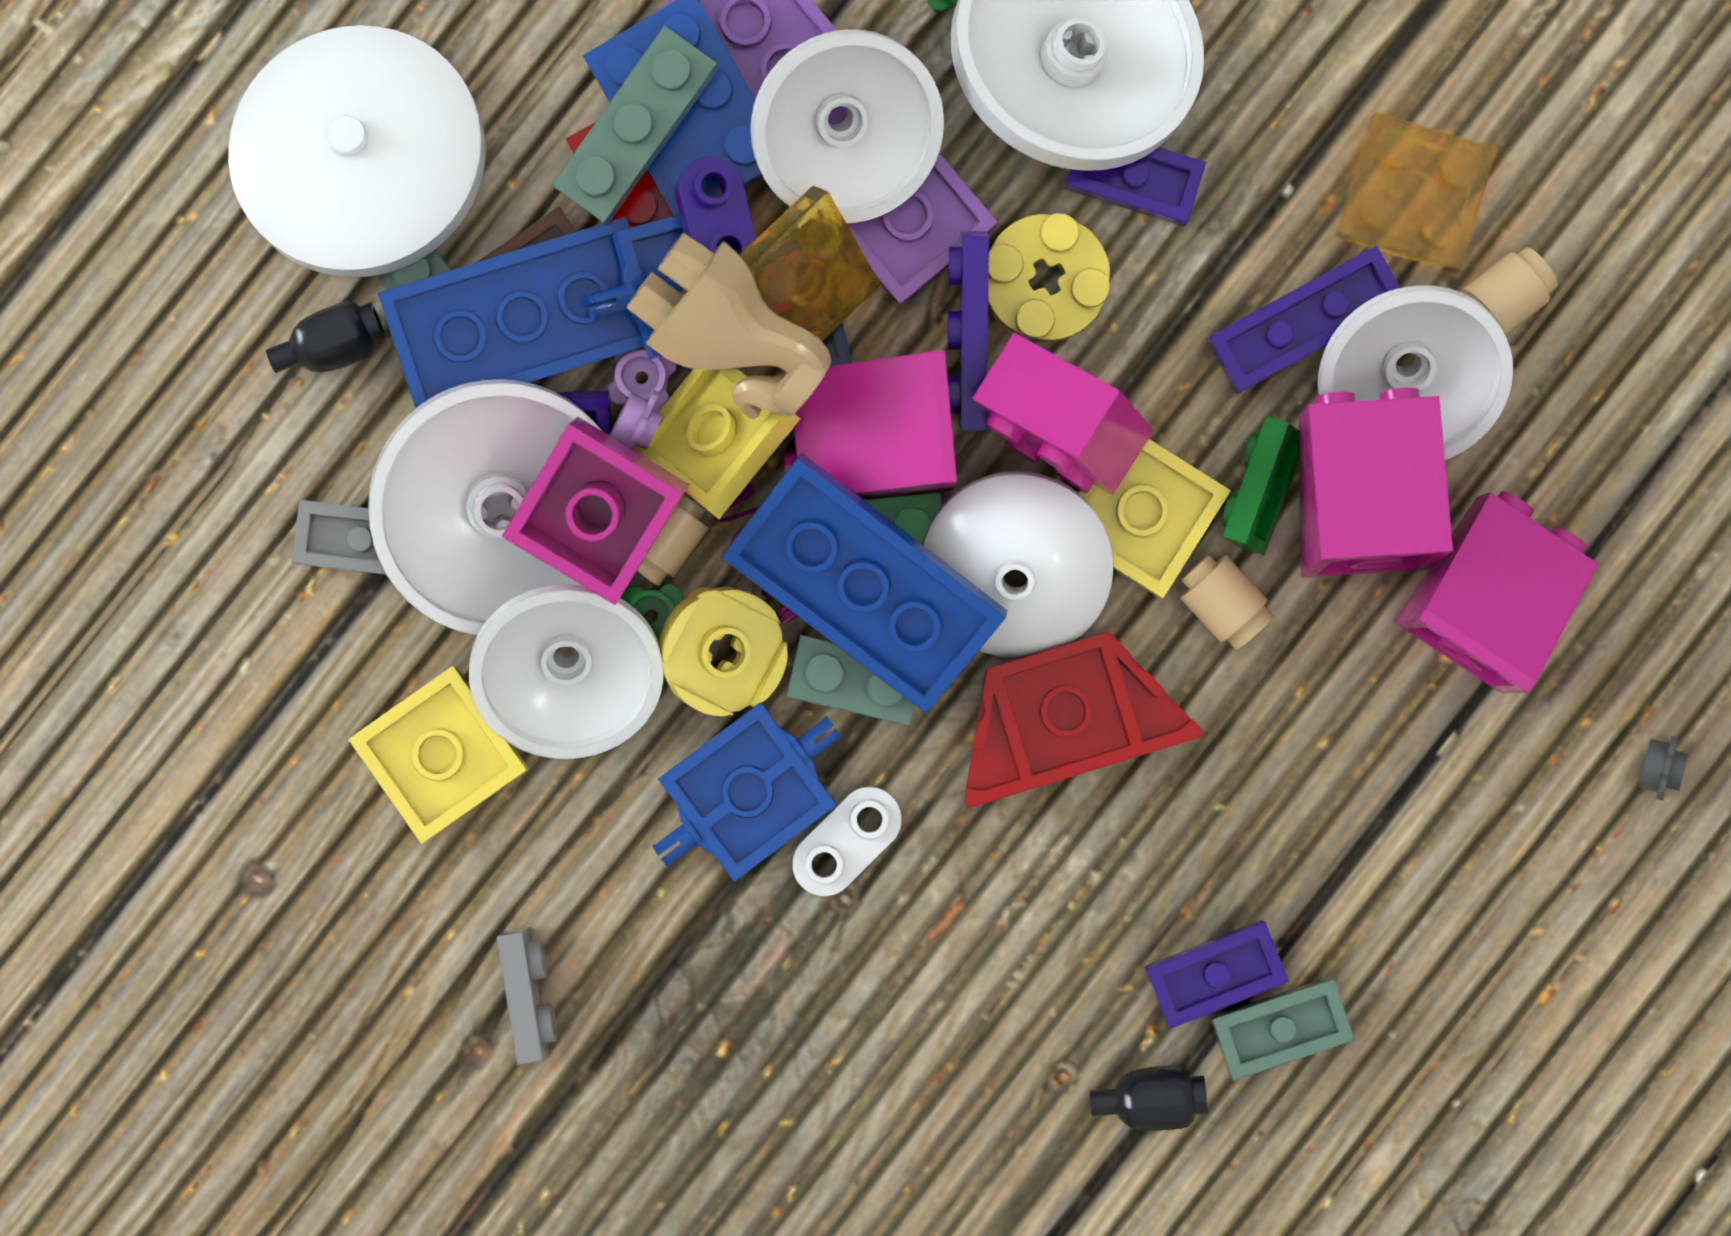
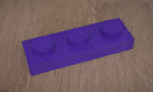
M961 231V246H949L948 285H960V311H948L947 348L948 350H959V375H947L950 413H959L960 430L986 431L984 424L987 419V413L972 398L987 376L989 235L987 231Z
M1376 245L1209 336L1206 340L1236 395L1327 346L1336 329L1354 310L1374 297L1398 289L1400 286Z

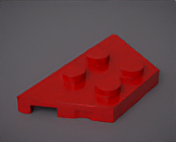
M1110 632L987 668L985 670L964 796L966 807L969 809L1203 737L1202 730L1170 698L1164 688L1130 656V653Z

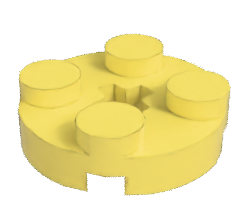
M1037 214L1014 222L997 237L989 251L988 307L991 313L1006 330L1027 339L1054 343L1076 336L1095 320L1109 294L1110 267L1103 246L1087 227L1077 223L1066 214ZM1044 262L1049 268L1058 266L1061 269L1063 275L1057 280L1059 292L1050 295L1045 288H1039L1035 291L1031 288L1029 281L1036 275L1035 264Z
M728 586L697 588L688 595L687 599L681 601L673 609L662 628L659 646L663 662V677L671 691L681 701L702 713L721 717L734 715L731 712L741 711L749 705L754 708L760 702H764L774 692L783 677L787 665V643L782 639V630L778 622H781L770 605L742 589ZM725 634H731L733 637L730 646L737 651L736 658L732 663L728 660H722L717 668L711 665L713 655L709 652L710 645L714 640L720 641Z

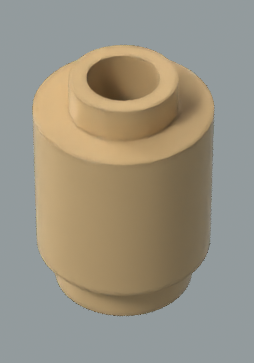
M1525 247L1518 254L1513 252L1507 253L1460 292L1483 305L1499 323L1506 336L1550 301L1549 293L1558 287V281L1546 261L1537 252Z
M683 494L637 572L657 586H660L668 574L674 577L709 529L699 521L707 510Z
M1207 554L1180 579L1187 588L1179 598L1219 642L1227 640L1235 650L1241 648L1254 638L1274 617L1264 606L1268 599L1227 555L1215 561Z

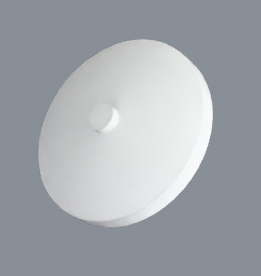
M958 0L952 19L951 53L953 65L963 93L974 111L1007 144L1035 160L1052 166L1083 171L1105 170L1127 165L1147 156L1168 140L1184 120L1194 104L1203 77L1204 46L1196 14L1189 0Z
M364 25L333 28L310 35L297 41L274 57L257 74L243 95L234 116L229 139L231 181L241 208L249 221L268 243L293 262L320 273L341 277H369L386 274L413 264L438 248L458 228L473 205L483 177L486 157L484 128L478 107L465 82L449 61L438 51L411 35L393 29Z
M505 379L480 380L449 388L431 397L407 415L386 441L378 457L372 474L368 501L369 524L378 559L386 575L401 595L417 610L432 620L454 630L478 635L484 623L496 610L525 592L551 585H581L501 536L568 424L575 418L580 417L600 429L590 416L573 402L550 389L532 383Z

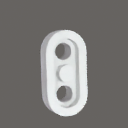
M873 786L861 787L848 794L797 846L792 866L795 878L801 887L818 896H830L844 890L896 838L901 827V812L894 797L887 791ZM866 807L876 808L882 815V823L874 831H865L858 825V813ZM822 852L830 853L837 862L836 870L828 876L818 875L812 867L813 858Z

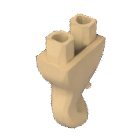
M683 233L657 269L684 289L678 292L652 272L638 288L626 307L654 329L645 344L666 359L692 369L721 370L761 365L777 366L784 369L785 373L778 376H748L735 385L732 394L737 407L750 419H756L761 410L782 416L793 415L813 393L829 369L832 362L829 350L818 337L775 314L766 305L750 268L729 245L723 241L715 252L712 253Z

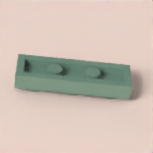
M664 25L552 183V186L608 226L720 68L719 65Z

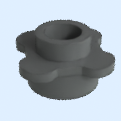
M1672 736L1670 743L1650 739L1639 788L1658 792L1657 800L1663 801L1666 788L1677 791L1680 789L1688 754L1676 751L1678 737Z

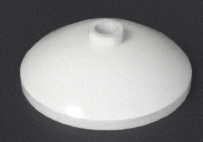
M848 29L824 33L799 44L789 51L772 68L764 80L756 97L751 117L753 154L763 178L772 191L785 204L798 213L818 221L835 224H849L871 220L894 210L904 203L919 189L930 174L937 160L943 139L944 113L938 88L927 68L910 50L897 41L865 30ZM839 106L847 107L848 114L843 122L839 124L828 123L829 114L834 108Z
M1417 285L1402 287L1378 295L1365 302L1340 324L1330 338L1321 359L1318 374L1319 395L1331 392H1352L1355 395V401L1380 400L1381 392L1396 388L1419 389L1420 397L1439 396L1445 460L1474 445L1490 430L1499 418L1512 386L1513 359L1508 340L1499 323L1475 299L1459 291L1441 286ZM1407 353L1416 354L1415 360L1410 365L1403 367L1396 365L1402 355Z
M1009 471L988 475L969 483L943 504L931 522L924 542V547L1008 610L1006 619L979 650L986 654L1020 659L1072 643L1082 636L1095 622L1103 610L1110 593L1113 578V553L1109 535L1103 521L1092 505L1080 493L1063 482L1046 475L1024 471ZM1011 570H1019L1027 576L1028 581L1021 587H1012L1005 582L1003 577Z
M559 584L525 592L502 605L490 616L479 631L472 647L469 662V685L474 704L485 723L499 737L503 736L509 744L525 752L542 757L575 759L608 751L622 744L640 730L653 713L659 701L663 686V662L659 642L654 631L634 607L621 598L614 605L582 585ZM560 647H573L576 650L574 654L569 656L559 655L555 651Z

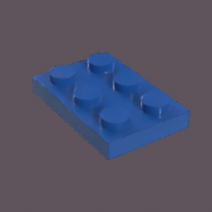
M676 0L583 55L609 103L664 25L719 65L720 68L648 168L649 173L674 216L679 215L675 199L677 180L684 169L698 158L714 156L728 161L739 172L744 188L763 178L757 166L751 144V117L756 99L699 0ZM713 179L701 181V188L708 197L718 198L722 196V189L717 181Z

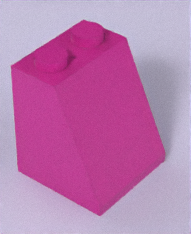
M945 350L829 366L816 389L795 412L800 418L794 427L796 452L784 453L785 473L802 452L862 499L951 491L956 485L957 477Z
M1419 389L1386 390L1380 393V400L1355 401V395L1352 392H1331L1316 396V404H1308L1299 416L1302 578L1429 570L1453 552L1439 396L1420 397Z
M1501 491L1498 496L1490 492L1476 497L1452 533L1453 552L1427 571L1394 623L1496 691L1503 693H1529L1541 674L1598 563L1583 554L1587 545L1581 539L1558 526H1554L1551 532L1530 519L1534 510L1528 504L1505 491Z

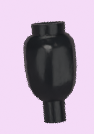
M345 301L319 310L301 320L294 327L289 341L266 349V354L275 373L299 364L311 372L323 373L344 368L367 358L374 349V342L386 338V335L372 302L359 306L354 302Z
M1168 1065L1137 1069L1122 1076L1115 1089L1090 1090L1092 1116L1117 1114L1118 1118L1127 1126L1138 1130L1162 1131L1182 1129L1188 1127L1194 1121L1195 1115L1208 1114L1204 1075L1191 1076L1189 1070L1183 1066Z

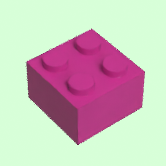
M1016 333L1012 334L972 398L989 415L984 425L1004 438V444L1009 449L1035 464L1039 458L1043 459L1057 469L1055 473L1060 478L1085 493H1088L1091 487L1095 485L1114 495L1154 431L1120 390Z
M577 417L566 427L501 537L616 605L689 484L582 418Z

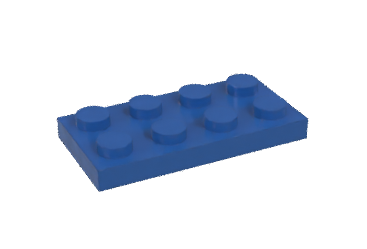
M626 217L613 220L608 226L603 223L379 292L378 296L415 408L431 397L465 383L492 379L517 380L530 383L645 347L639 326L630 315L629 310L593 321L588 311L594 307L612 303V301L587 307L585 299L587 293L591 294L621 286L622 268L612 235L616 231L629 228Z
M802 452L721 556L722 559L926 714L1007 616L1008 610Z

